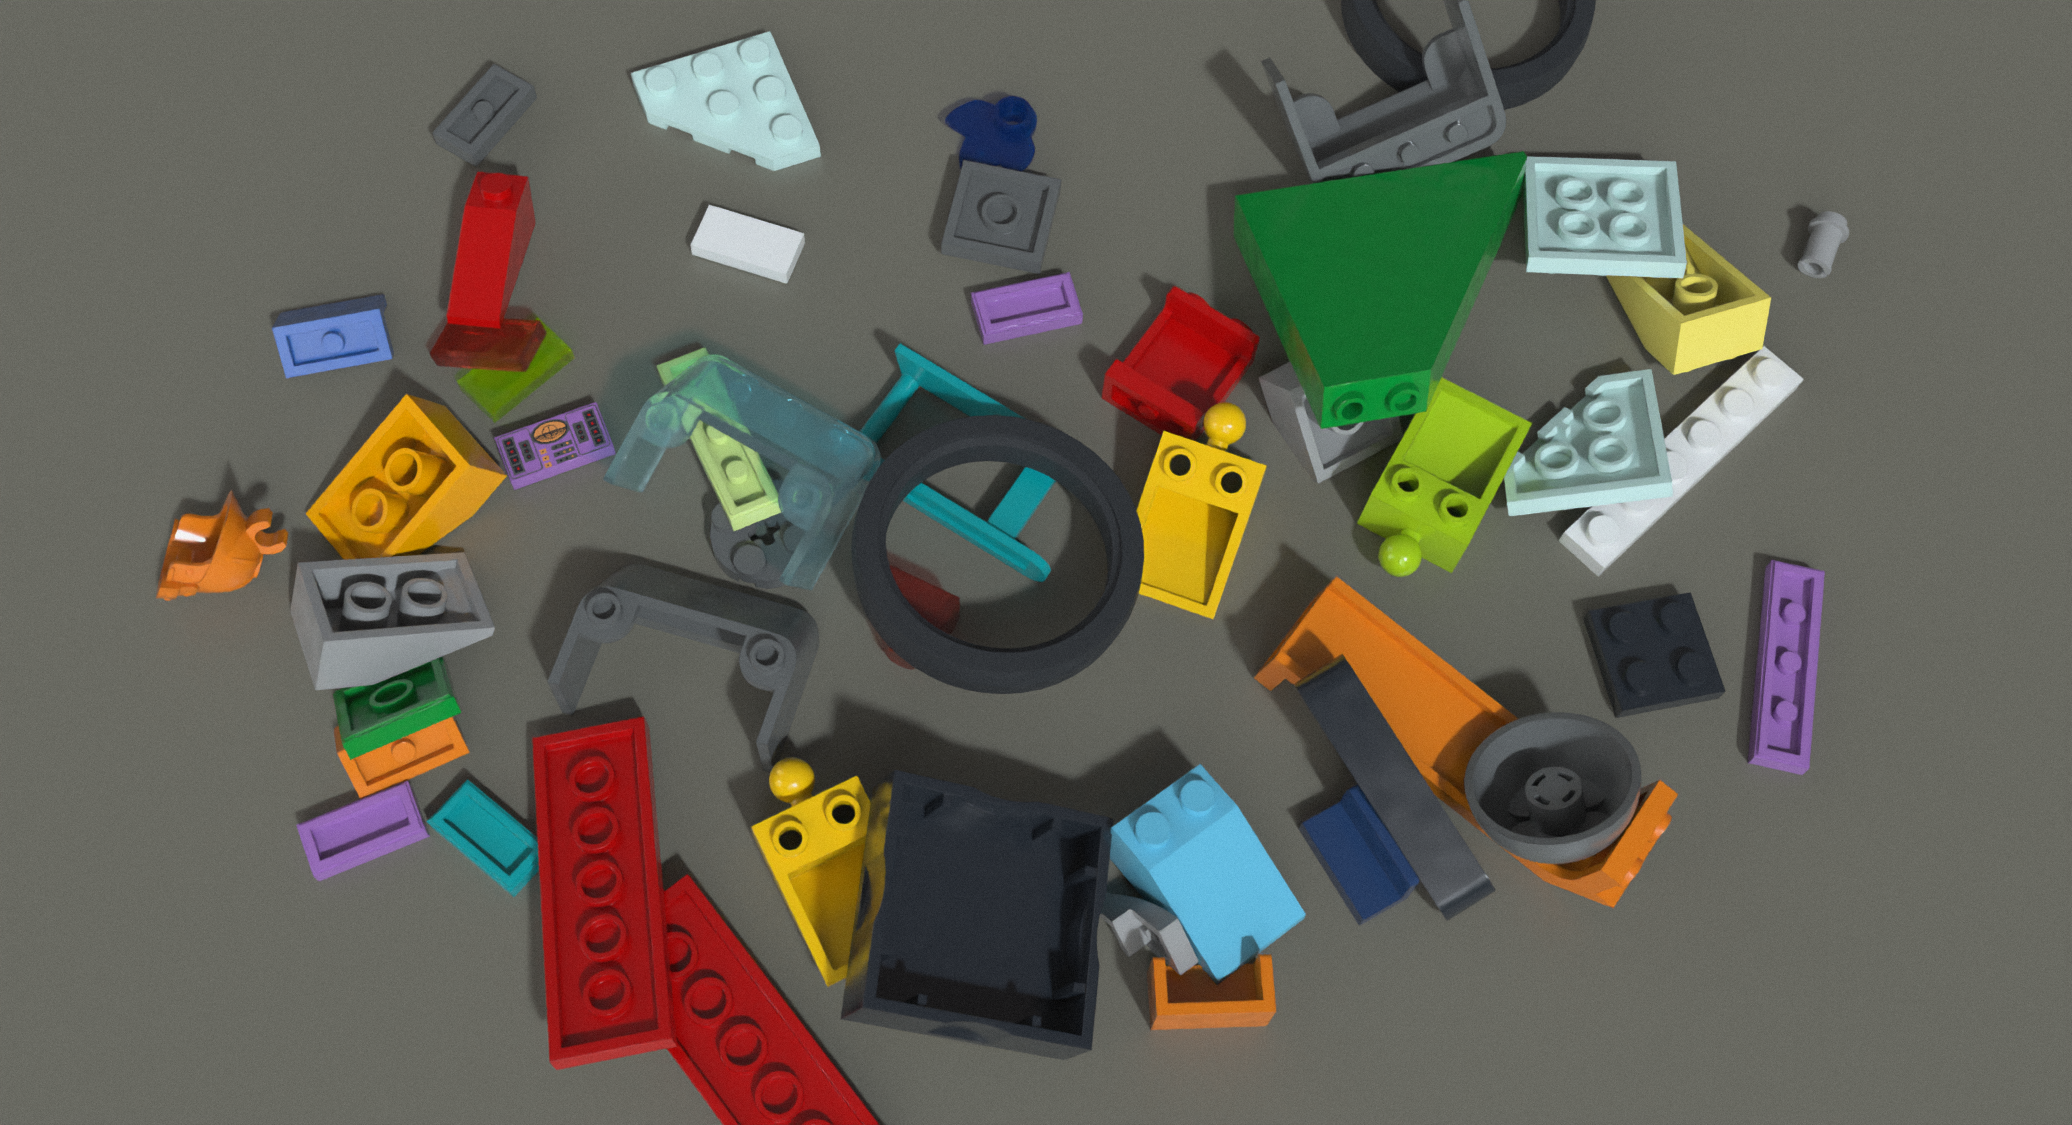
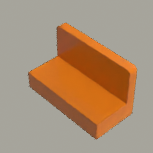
M454 716L351 760L342 745L339 726L334 728L337 754L360 799L400 784L470 753Z

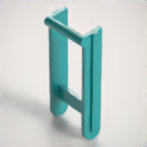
M900 343L894 352L902 376L854 440L849 439L836 430L833 431L829 437L832 445L829 451L831 456L838 460L839 465L850 473L856 472L870 481L884 461V459L871 451L919 386L970 417L999 415L1025 418ZM1025 467L987 522L923 483L916 486L903 500L1031 580L1044 582L1051 572L1049 564L1040 555L1015 540L1056 482L1043 473Z

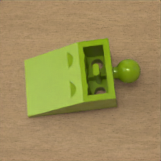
M1441 377L1427 411L1415 414L1357 522L1358 525L1386 539L1381 544L1378 552L1379 563L1383 570L1395 577H1405L1418 569L1423 558L1452 573L1468 547L1532 423Z

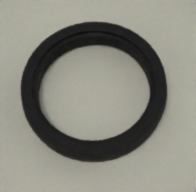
M1341 0L1342 17L1349 40L1357 54L1375 75L1398 92L1427 80L1422 65V53L1409 46L1392 30L1384 19L1376 0ZM1558 0L1560 27L1553 40L1540 52L1522 62L1491 69L1504 110L1539 98L1558 84L1569 72L1583 50L1589 36L1596 0Z
M984 415L958 418L928 428L908 439L883 461L872 476L860 502L852 531L851 554L854 581L863 609L874 629L898 656L929 677L954 687L980 693L1015 694L1041 690L1077 675L1095 662L1114 642L1128 621L1137 601L1144 565V539L1139 516L1128 491L1109 465L1094 451L1070 435L1039 422L1012 416ZM984 461L1021 465L1043 473L1059 482L1072 492L1089 511L1097 524L1105 545L1107 579L1104 593L1097 605L1085 619L1063 635L1050 641L1027 647L993 648L976 645L960 640L938 629L923 618L904 597L893 577L887 557L886 533L890 521L898 506L916 486L947 468Z

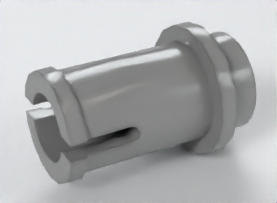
M1830 211L1821 212L1810 221L1808 225L1810 237L1802 258L1798 262V269L1803 274L1813 278H1825L1827 274L1831 273L1832 264L1839 245L1845 242L1849 236L1847 220L1842 215Z

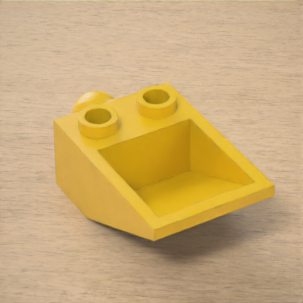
M1229 402L1215 404L1207 411L1203 422L1205 433L1208 436L1206 445L1163 431L1137 507L1144 539V565L1139 594L1211 619L1215 617L1267 469V465L1227 452L1229 444L1237 442L1243 436L1246 429V418L1243 411L1235 404ZM1180 454L1186 455L1191 462L1189 472L1182 476L1175 475L1170 468L1171 460ZM1228 472H1236L1242 478V487L1236 493H1228L1222 488V478Z
M789 757L782 759L774 765L769 775V786L776 798L785 803H790L792 807L751 826L752 835L827 987H830L846 979L871 802L858 776H854L824 792L812 796L811 792L815 785V775L811 766L802 759ZM843 804L849 805L855 812L854 819L847 824L836 822L832 816L833 810ZM790 830L797 831L802 837L800 846L794 850H786L779 843L780 836Z

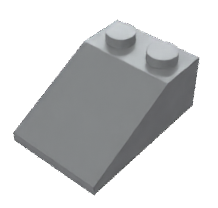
M465 552L300 562L297 564L290 612L315 690L374 685L493 636L495 627Z

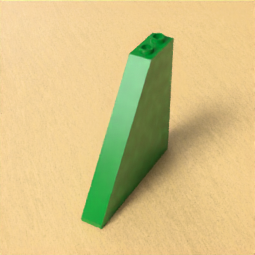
M1524 151L1235 195L1234 239L1320 429L1427 411L1520 202L1527 155Z

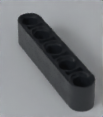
M1344 655L1337 656L1296 682L1294 686L1447 921L1495 892L1496 889Z

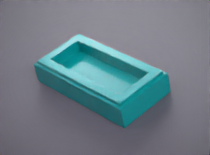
M468 779L427 821L434 831L512 897H515L539 871L538 838Z

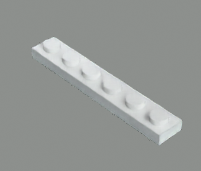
M1763 346L1761 350L1664 439L1672 478L1673 497L1592 506L1563 533L1559 542L1599 577L1792 394L1804 379Z

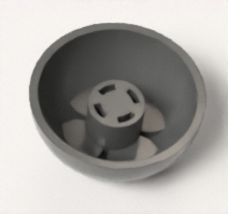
M1540 713L1517 719L1490 734L1472 754L1466 768L1464 786L1472 814L1480 827L1495 843L1508 852L1529 861L1544 864H1565L1580 861L1599 853L1612 844L1625 830L1638 805L1641 791V767L1638 755L1631 743L1618 730L1607 723L1576 713Z

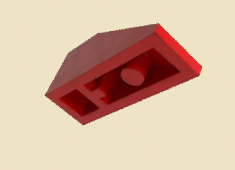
M477 172L464 207L447 310L448 324L501 329L536 224L528 176Z

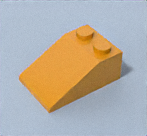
M406 394L306 512V515L344 560L419 555L472 517L507 475L446 406Z

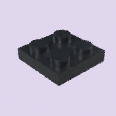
M1691 592L1590 610L1583 618L1616 718L1719 699L1726 692Z

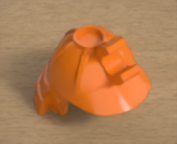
M232 490L228 494L219 514L213 516L184 514L180 520L175 518L158 582L156 598L171 601L176 599L177 596H195L196 593H223L243 588L253 578H257L264 554L279 553L287 546V530L282 529L275 533L261 531L271 526L273 512L270 508H264L254 511L249 517L246 516Z

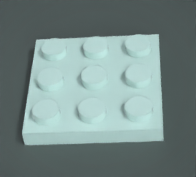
M1527 156L1523 182L1526 272L1651 278L1684 277L1687 260L1676 161Z

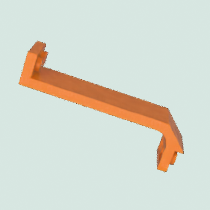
M1336 576L1313 598L1254 676V679L1269 691H1272L1284 679L1291 684H1295L1343 654L1434 795L1489 837L1480 827L1469 807L1464 786L1465 772L1469 760L1477 747L1497 729L1518 718ZM1661 780L1641 788L1638 805L1625 830L1608 847L1586 859L1565 864H1544L1523 859L1510 852L1508 853L1543 881L1614 908L1629 883L1641 869L1649 852L1670 824L1672 816L1667 811L1678 796V793Z

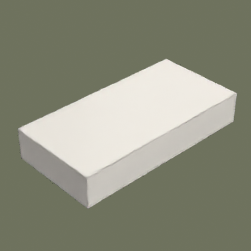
M709 205L690 246L692 255L787 284L804 247L805 237L804 233Z

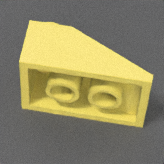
M1684 224L1683 232L1687 265L1683 278L1606 276L1644 348L1673 375L1761 350L1763 348L1771 297Z

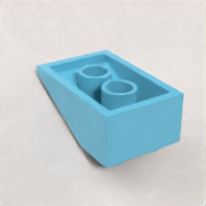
M1201 764L1111 827V861L1145 901L1167 910L1179 919L1199 961L1198 964L1216 985L1305 918L1304 910L1239 807Z

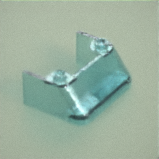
M717 354L703 356L644 403L603 480L612 485L642 493L665 450L685 443L692 435L699 420L790 470L779 490V508L789 522L806 532L779 581L788 586L813 590L857 510L872 476L880 466L879 448L867 435L732 360Z

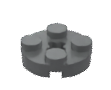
M776 479L772 480L782 500L783 512L736 531H733L721 503L715 506L711 515L710 541L718 565L728 577L739 582V578L744 582L755 583L756 588H777L798 579L812 563L811 557L815 553L819 542L818 521L810 503L801 494L792 490V487L787 482ZM763 525L778 529L773 533L774 542L766 546L761 539L755 541L750 539V536L756 533V528Z

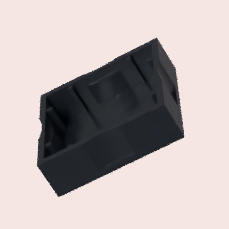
M898 770L891 772L875 785L872 791L840 1019L1060 1060H1066L1091 1051L1100 967L1097 950V930L1101 910L1106 899L1113 818L1038 801L1016 802L993 797L971 786Z

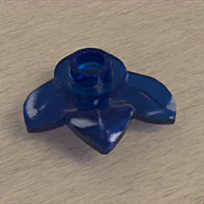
M1007 96L1000 99L996 105L982 100L970 101L951 111L945 118V124L966 137L959 152L960 169L962 168L963 161L966 160L991 166L1001 164L1003 168L1022 172L1031 164L1034 158L1035 146L1032 136L1037 128V115L1029 102L1021 97ZM1014 121V122H1017V123H1019V124L1011 125V124H1007V122Z

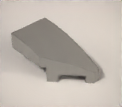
M1106 893L1100 917L1111 926L1120 943L1119 946L1128 958L1147 945L1155 955L1165 957V963L1179 975H1182L1199 962L1176 916L1153 903L1139 898Z

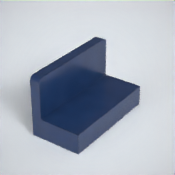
M1357 784L1346 790L1339 803L1304 821L1299 827L1300 833L1359 926L1406 900L1419 884L1418 876Z

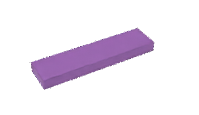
M1771 560L1765 567L1748 763L1799 775H1803L1809 770L1825 571Z

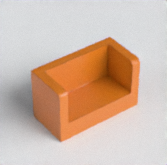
M1258 954L1253 964H1244L1218 985L1214 983L1200 965H1194L1182 975H1179L1170 966H1166L1165 957H1153L1147 971L1150 1030L1267 1026L1276 1013L1271 954Z

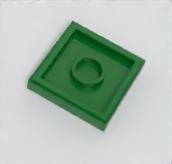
M443 656L374 685L346 687L333 693L342 745L350 760L462 713L448 666Z

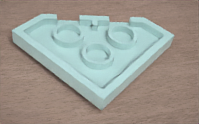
M770 31L631 73L633 86L647 121L652 125L667 130L668 126H672L692 134L693 140L728 154L731 150L755 158L757 165L772 171L821 157L819 142Z
M1652 369L1598 376L1585 388L1586 396L1571 410L1564 407L1537 432L1538 440L1524 453L1517 452L1504 476L1509 516L1673 497L1672 478Z

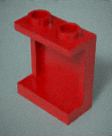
M1173 286L1167 293L1163 310L1123 362L1116 359L1105 373L1101 399L1160 435L1163 434V431L1196 441L1204 431L1203 422L1207 411L1215 404L1226 401L1253 364L1260 337L1253 333L1252 329L1243 321L1235 318L1230 319L1211 308L1201 296L1191 292L1186 293L1180 288Z

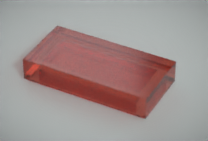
M504 318L501 329L448 324L447 322L429 355L435 364L441 367L526 372L547 332L540 320Z

